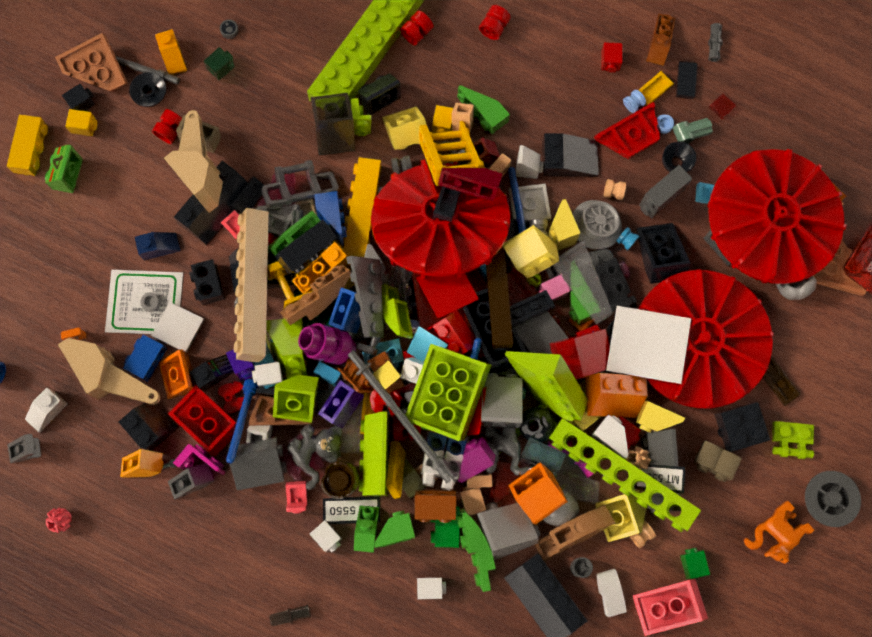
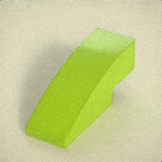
M386 284L382 285L383 318L397 335L412 339L413 333L407 302L399 299L397 288Z

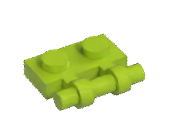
M780 421L773 422L772 441L780 442V447H773V454L786 458L788 456H796L798 459L814 457L813 450H806V445L814 444V425ZM788 443L797 444V449L789 448Z

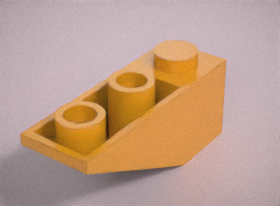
M334 242L297 275L292 282L302 294L312 291L310 284L318 277L326 275L332 268L341 264L346 267L348 265L346 257L349 254L341 245Z

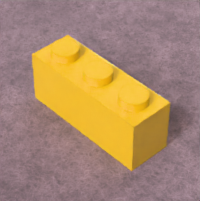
M19 114L6 166L13 173L35 176L36 170L39 169V157L44 149L43 140L48 132V126L41 117Z

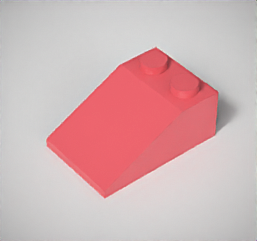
M695 578L633 595L645 636L708 619Z

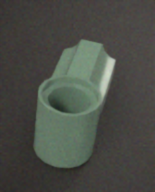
M708 118L691 123L684 121L673 127L677 141L687 144L696 138L710 135L713 132L712 123Z

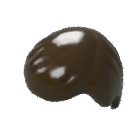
M343 460L329 464L321 479L323 492L334 499H343L350 496L359 485L360 477L358 470L353 464Z

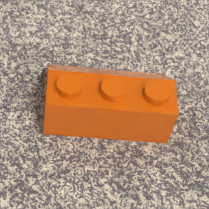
M597 373L585 377L588 416L606 417L610 415L617 418H637L648 396L647 378L608 373Z

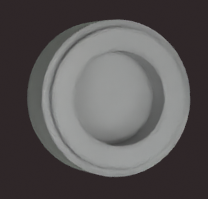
M148 292L141 297L140 304L145 311L155 312L160 308L161 300L157 294Z

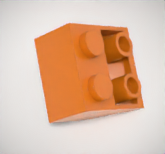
M541 462L508 485L517 503L535 525L568 502L552 471Z

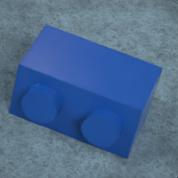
M341 287L329 325L357 334L361 323L359 317L361 309L360 304L355 299L354 294L357 293L356 291Z
M142 335L135 342V349L132 354L126 357L123 369L148 382L167 348L161 343Z

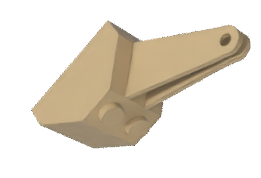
M191 110L185 117L179 150L172 151L164 159L210 213L219 204L223 181L219 177L220 171L207 156L202 119L197 111Z
M67 338L58 344L88 395L97 400L111 393L148 404H157L160 401L161 396L156 390L115 367L113 363L115 358L104 347L101 348L94 343Z

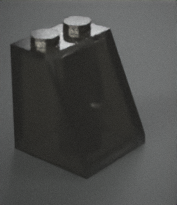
M348 93L311 97L318 155L355 151L354 121Z

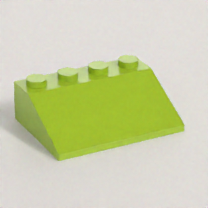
M430 344L405 415L413 424L457 441H465L491 364Z
M506 351V357L520 378H522V381L535 400L565 420H582L588 399L561 355Z
M378 412L365 415V420H361V432H364V440H360V452H364L363 460H360L359 471L363 472V480H359V492H362V496H387L389 416L387 412Z

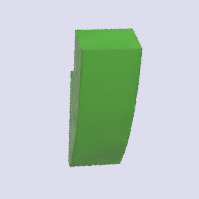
M311 211L268 246V254L277 262L275 256L278 252L321 220Z

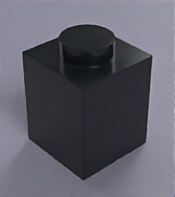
M81 84L76 85L62 95L72 110L86 111L96 105L91 99L94 97L88 87L84 89Z

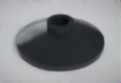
M142 73L132 80L129 94L137 105L152 107L164 99L166 84L155 73Z

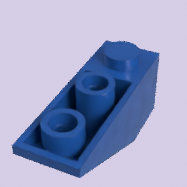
M337 191L314 194L318 218L326 222L336 235L337 242L344 246L343 238L347 237L346 227L342 226L345 223L344 212H340L343 209L342 198L338 199Z

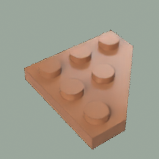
M104 33L55 57L62 73L111 92L128 85Z
M841 240L835 257L821 271L813 275L819 285L859 296L866 294L869 280L868 274L865 270L861 269L857 263L858 259L852 250L847 248L843 240Z

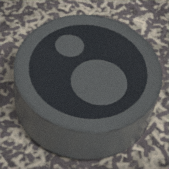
M225 20L220 24V32L224 38L232 39L237 36L239 29L235 21Z

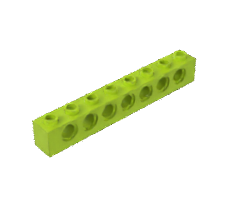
M562 418L550 436V439L553 441L552 446L560 451L563 449L570 453L568 456L574 461L579 462L581 460L586 463L585 468L595 474L596 471L603 475L601 479L610 485L615 483L620 486L619 491L629 497L632 494L638 498L636 502L644 508L648 506L655 510L653 514L663 521L665 518L672 521L671 526L681 533L683 530L688 532L701 513L699 508ZM571 437H575L578 440L577 445L574 447H569L567 444ZM586 449H594V456L592 458L584 457ZM605 459L611 461V467L607 470L601 468V462ZM620 471L628 472L629 477L626 481L618 480L617 476ZM638 482H643L646 485V490L642 493L635 491V485ZM661 494L664 497L663 502L660 505L654 504L652 502L653 495ZM674 505L679 506L682 510L681 514L677 517L669 513L670 508Z

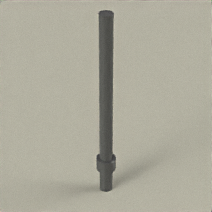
M115 56L119 65L142 73H155L164 82L168 81L177 85L180 82L179 77L168 74L167 71L162 69L156 70Z

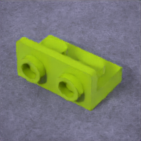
M358 98L351 99L352 135L365 136L371 133V115H363V105H359Z

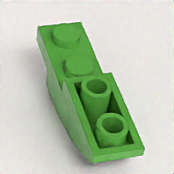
M459 509L460 516H457L459 528H462L463 536H460L461 545L469 554L474 553L471 554L473 566L477 568V574H474L476 586H479L483 592L491 591L488 570L496 568L490 546L471 516L464 509Z

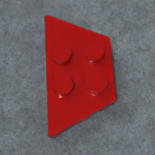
M655 103L648 104L596 134L594 137L595 141L627 159L656 144L660 140V135L657 129V117H655Z

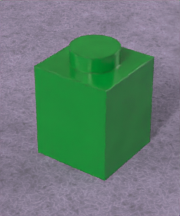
M697 547L685 550L686 554L680 555L686 579L710 575L704 550L697 551Z

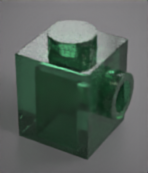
M220 47L203 61L206 69L218 81L235 67L233 56L227 50L224 52Z

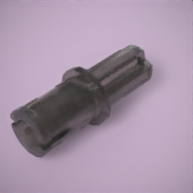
M309 605L294 609L289 607L286 611L269 615L271 626L288 622L293 624V621L311 617Z

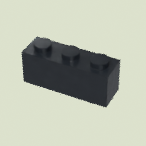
M322 219L278 252L275 258L288 275L293 272L297 274L305 268L304 263L308 260L312 263L320 256L318 253L331 246L337 237Z

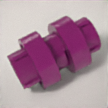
M320 323L305 327L300 332L298 338L299 347L304 350L308 358L325 361L334 365L346 362L350 359L348 354L353 350L356 352V343L347 331Z

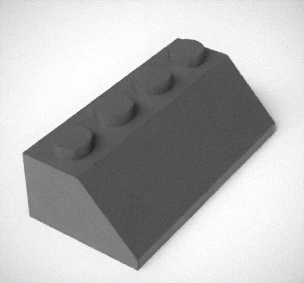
M675 429L644 434V438H641V447L649 451L648 456L651 459L649 464L678 466ZM655 494L652 497V502L656 505H660L664 500L661 494ZM674 505L670 508L669 513L682 510L679 506ZM650 506L647 507V509H649L650 514H653L655 512V510Z

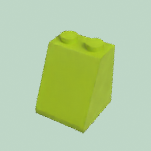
M302 318L292 325H289L285 319L266 320L268 347L275 360L280 363L287 379L297 375L308 376L307 356L298 344L300 332L304 329Z

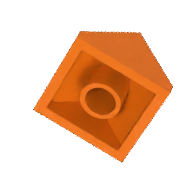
M179 349L159 362L167 399L186 395L195 387V380L189 373L192 371L189 355L183 349Z

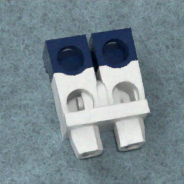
M429 432L426 442L437 456L446 459V464L457 475L454 479H451L448 473H446L451 481L446 484L442 480L441 489L451 491L459 478L467 440L457 441L448 437L446 441L447 436ZM424 454L421 470L423 485L433 487L435 477L443 478L436 469L433 470L431 468L432 461Z

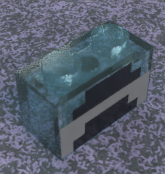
M529 437L521 454L520 461L532 467L541 462L552 471L556 478L566 454Z

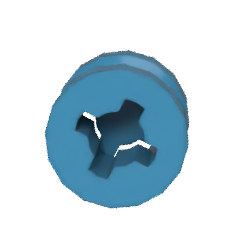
M627 227L616 241L619 244L622 243L625 249L629 250L640 236L632 233L631 229Z

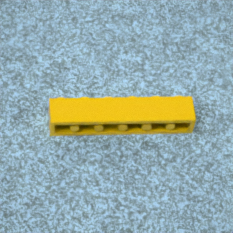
M359 157L358 164H354L353 174L356 177L355 181L351 182L350 192H353V195L348 200L347 209L350 210V213L345 218L347 237L343 238L344 250L349 256L364 257L367 244L370 243L372 231L371 212L374 197L378 193L382 168L381 160ZM348 264L346 268L352 270L351 264Z

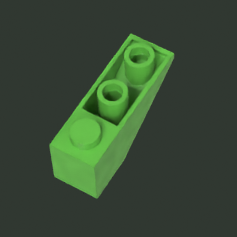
M461 85L458 86V99L463 104L474 105V117L481 121L480 124L485 131L488 130L493 134L509 122L510 114L499 101Z

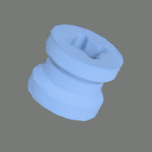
M633 90L630 96H626L623 99V103L631 113H635L640 106L642 107L646 104V99L640 91Z

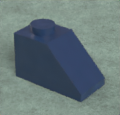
M151 232L135 236L138 254L144 261L181 251L177 233Z

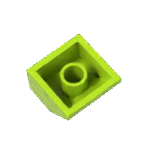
M297 375L275 384L273 417L312 423L316 408L319 378Z

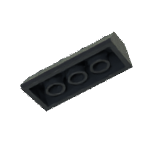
M223 160L216 167L220 171L219 177L223 181L218 206L209 213L193 194L174 216V219L180 226L206 246L222 229L223 225L221 222L235 210L229 204L247 183L235 169Z
M487 288L476 292L478 300L462 307L476 338L482 340L481 349L488 364H491V369L509 368L512 364L505 355L506 351H527L515 327H512L513 347H492Z
M538 553L504 577L546 637H567L588 622Z

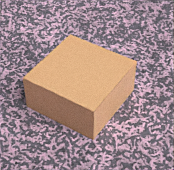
M502 153L489 169L503 173V177L511 166L512 160Z
M486 470L466 480L467 488L492 487V474Z

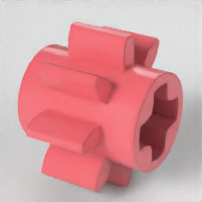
M59 507L57 509L53 508L47 513L46 526L50 531L57 533L60 531L65 532L71 527L69 523L72 521V517L68 510Z

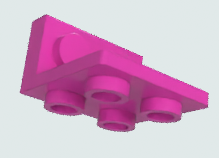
M188 444L173 462L180 469L186 470L189 467L196 466L199 462L197 459L200 458L222 475L226 473L222 469L224 465L216 458H208L209 453L197 444L195 446Z

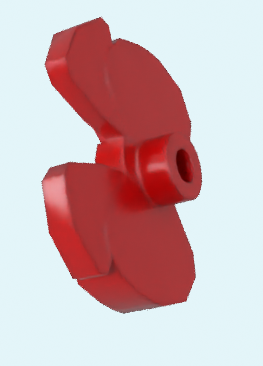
M233 381V384L227 383L218 389V395L223 397L226 402L224 411L228 414H234L241 409L244 397L236 398L235 396L243 388L240 382Z
M374 389L370 395L371 408L376 413L382 412L384 405L387 404ZM393 390L391 393L388 392L400 408L402 401L400 393L397 390ZM389 408L390 414H391L392 416L395 415V414L391 411V409Z

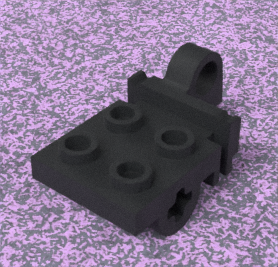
M616 258L581 273L601 310L599 317L616 311L617 306L637 309L635 296L627 297V294L631 293Z

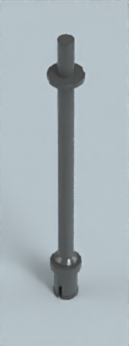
M354 350L350 352L348 356L359 369L356 375L363 374L432 461L431 468L433 470L436 469L446 484L449 483L451 480L446 473H448L451 479H454L457 475L446 464V459L437 456L369 370L372 364L369 362L365 365Z

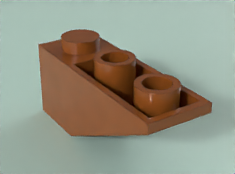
M658 13L647 54V62L664 66L670 50L676 18L668 14Z

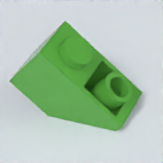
M359 506L354 535V551L374 553L379 507Z

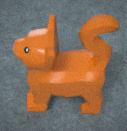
M785 501L775 509L771 517L757 526L755 529L756 540L752 542L745 538L744 543L751 550H757L763 544V532L767 531L779 543L771 547L764 556H770L775 561L785 564L789 562L790 550L799 544L804 534H810L814 529L809 523L799 524L793 528L788 519H794L797 515L792 512L794 506L789 501Z

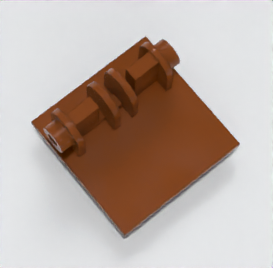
M351 359L346 361L345 368L338 367V370L343 374V378L353 385L355 391L359 393H372L374 388L363 374L356 375L359 369Z

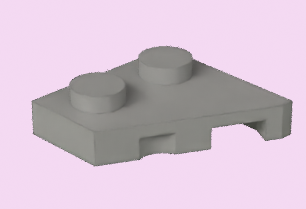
M298 204L273 208L258 206L256 210L268 212V232L280 236L291 227L292 210L299 209L300 206Z

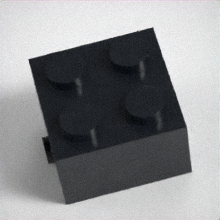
M758 402L714 414L719 428L717 430L718 435L722 437L725 449L728 452L770 441Z

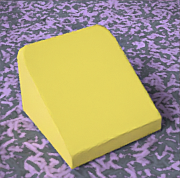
M389 361L373 373L384 389H387L401 377Z

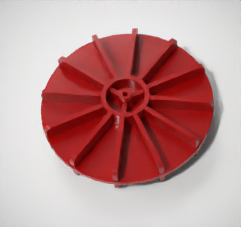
M778 149L756 150L738 158L722 172L713 187L707 207L709 208V223L713 235L711 239L712 241L715 240L718 248L731 263L733 269L737 268L749 277L761 281V283L789 284L815 275L835 257L843 237V232L847 228V225L844 224V211L840 196L843 194L841 191L837 192L832 181L821 170L823 166L820 163L815 165L805 157L792 153V149H786L785 151Z
M423 159L420 166L413 167L400 174L396 172L391 174V180L374 197L371 212L373 236L379 248L390 259V263L393 266L399 265L406 270L421 274V279L425 280L427 276L443 277L453 275L460 279L463 273L474 270L483 264L489 265L492 262V258L503 246L510 227V210L507 197L499 187L494 202L461 192L452 222L434 218L433 212L442 186L435 185L429 166L426 164L425 159ZM459 161L453 162V164L442 163V165H445L446 167L459 165Z
M701 269L678 273L656 285L647 294L638 309L691 318L681 384L647 378L649 384L670 401L698 409L725 406L747 395L759 383L767 371L772 354L774 332H772L771 324L761 304V299H758L750 289L737 281L735 277Z

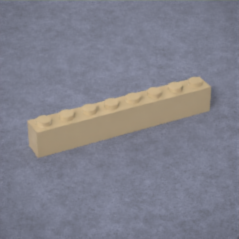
M246 208L242 214H239L237 222L240 226V231L237 235L239 249L236 259L239 261V267L236 271L238 285L235 295L238 297V303L235 307L237 322L234 327V333L237 334V341L234 344V352L236 353V360L260 362L266 357L268 212Z

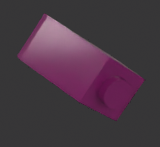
M483 437L478 440L472 439L466 444L458 479L460 483L494 465L496 455Z

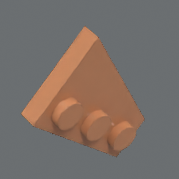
M259 395L249 419V426L312 424L273 417L274 398Z

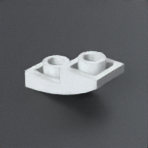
M611 569L597 573L598 591L602 595L605 615L611 617L627 612L617 571Z

